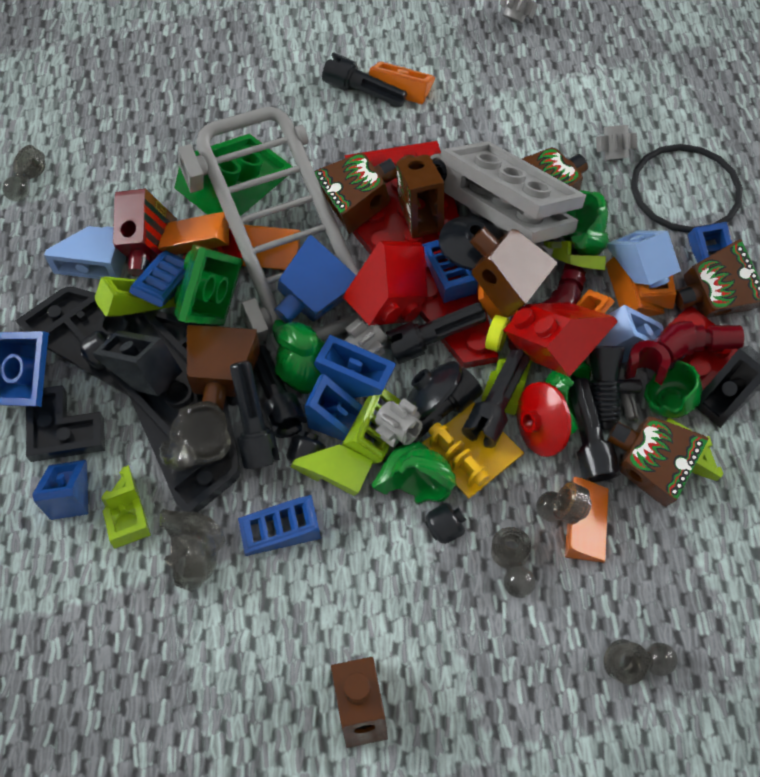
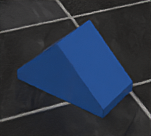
M329 335L315 359L314 366L321 374L329 377L351 397L357 398L381 395L395 369L396 363L333 335Z
M322 374L319 376L304 406L308 428L344 441L362 405L329 377Z
M86 460L49 465L32 496L36 505L50 520L89 514Z

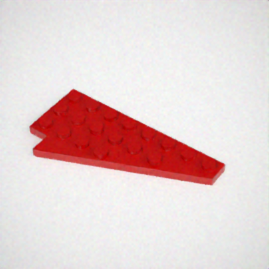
M438 141L362 153L367 156L375 167L389 158L396 166V163L406 155H413L415 157L429 155L431 157L434 154H440L441 151ZM355 154L345 155V158H348V157L353 156V155H355ZM397 178L386 183L390 198L389 204L352 232L369 254L372 253L379 241L420 242L425 244L439 240L440 232L416 238L411 237L398 199ZM444 193L445 225L451 219L459 217L454 198ZM418 198L422 206L418 209H422L423 207H425L426 203L424 200ZM441 250L435 251V252H433V253H434V254L441 253ZM447 258L438 260L439 263L448 261ZM425 260L428 297L420 306L421 312L419 315L426 323L477 302L480 303L478 300V286L477 294L443 303ZM457 266L443 269V271L446 272L449 270L456 269ZM461 275L448 278V280L451 281L454 279L461 278ZM488 316L484 323L440 340L462 368L498 362V352L485 348L490 327Z

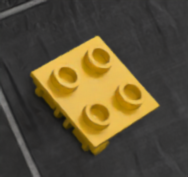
M475 402L442 426L439 422L435 423L428 431L431 436L422 442L430 450L443 455L455 474L456 486L468 499L524 455V452L504 432H502L497 444L493 448L484 446L485 435L483 431H481L475 441L466 438L461 430Z

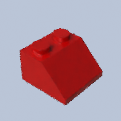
M379 241L342 298L369 326L413 321L420 314V306L428 297L424 246L420 242Z
M569 302L526 304L517 311L512 321L503 331L517 349L523 350L530 356V361L570 377L618 321L614 316Z

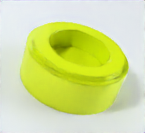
M497 314L494 316L485 342L486 349L495 352L502 350L507 338L503 329L510 323L509 318Z

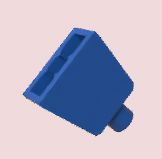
M310 235L278 281L277 289L285 298L274 308V311L285 323L292 322L301 312L314 322L344 301L342 297L356 275L315 237Z

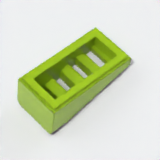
M101 277L95 294V302L106 317L176 306L174 297L163 307H158L132 295L129 290L137 279Z
M385 388L381 395L367 397L342 443L343 446L373 460L372 464L382 462L390 446L380 438L381 435L375 429L369 426L370 421L378 426L375 422L376 415L373 413L375 410L379 411L382 407L378 403L379 398L385 402L394 401L398 405L401 401ZM365 433L375 439L374 443L364 437Z

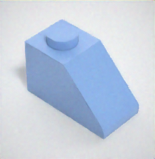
M88 226L46 249L44 254L54 274L100 279L104 276L120 278L126 256L114 247L113 227L108 226L103 228Z
M637 230L607 243L609 251L634 283L648 285L649 288L659 287L670 281L669 276L681 271L668 231Z
M623 305L607 314L614 316L618 322L597 346L625 347L622 363L627 362L630 351L636 343L646 340L655 341L664 328L662 323Z

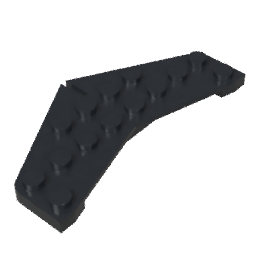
M76 287L60 289L15 320L23 332H49L48 350L130 397L174 501L188 519H191L237 481L241 468L227 398L225 397L224 408L221 412L206 411L201 407L203 395L193 393L187 379V326L208 325L185 323L179 321L175 315L157 310L106 317L95 302L96 293ZM117 330L158 337L163 340L183 372L173 381L172 386L159 396L134 390L106 366H104L105 369L103 370L94 369L89 366L80 354L81 342L95 331H103L107 335H113Z

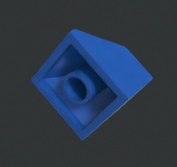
M0 332V406H42L49 332Z

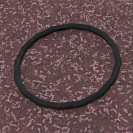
M685 144L659 147L643 156L633 170L631 190L638 207L652 221L670 230L690 233L695 227L673 224L655 215L643 202L638 189L639 172L647 161L661 153L679 150L700 153L716 161L730 174L736 188L735 204L727 216L713 224L728 223L742 205L743 187L736 171L721 156L703 147Z

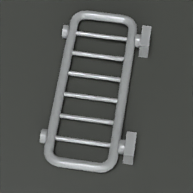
M275 107L258 108L205 125L199 131L196 140L200 155L196 156L191 144L178 147V164L190 193L203 189V177L208 174L263 305L262 308H259L256 298H252L242 302L240 312L246 329H257L259 342L266 340L268 328H273L275 320H282L274 311L277 303L269 284L279 281L283 272L266 278L256 256L257 253L326 231L336 254L334 256L355 275L358 274V270L304 150L303 145L308 144L306 129L302 124L294 127L288 114ZM267 120L278 123L284 135L282 138L219 157L214 156L210 146V140L216 135ZM288 144L297 166L227 187L218 164L279 145ZM300 172L310 195L240 217L231 193ZM313 201L323 225L256 247L252 246L243 223ZM356 312L352 316L313 330L318 338L326 340L329 335L337 336L347 332L345 328L357 318L361 321L363 319Z

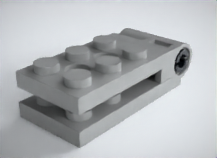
M486 141L442 149V153L431 156L444 181V193L467 206L473 214L481 215L493 222L498 229L506 230L507 232L511 229H516L535 245L539 242L558 239L561 236L575 233L579 220L570 216L567 212L583 208L586 194L492 142Z

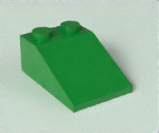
M246 134L212 145L211 149L214 156L219 157L262 143L251 134ZM270 149L218 164L227 187L293 167ZM198 150L194 151L196 156L200 155ZM179 166L174 188L207 215L223 212L208 174L203 177V189L190 193ZM287 176L231 193L240 217Z
M193 244L192 250L185 257L183 282L178 286L174 296L176 304L174 313L177 319L185 323L224 325L243 259Z

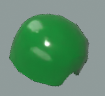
M676 361L673 368L668 370L662 386L655 382L656 373L645 386L644 398L647 405L654 414L662 417L680 418L686 416L700 404L702 394L700 375L694 366L683 361Z

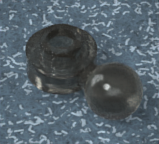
M27 145L18 152L13 162V170L16 174L15 176L8 177L2 185L3 194L7 199L16 202L27 197L29 194L28 179L38 177L45 169V155L42 151L32 145Z
M574 482L566 483L559 492L548 491L543 493L536 503L537 512L543 520L548 522L562 520L571 525L585 519L592 506L589 490Z
M506 527L500 529L494 535L491 555L499 566L508 569L503 580L507 593L515 598H525L533 592L536 583L533 573L523 566L529 559L531 541L524 531L515 527ZM513 541L518 547L510 548L505 543Z
M627 639L614 641L607 648L604 655V667L607 674L626 685L640 682L648 670L657 676H667L675 670L678 661L676 652L666 643H653L645 650L640 644ZM624 655V662L620 665L621 658Z

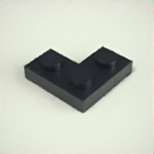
M63 385L43 388L41 407L26 406V457L30 462L105 451L104 417L101 412L67 417V392Z

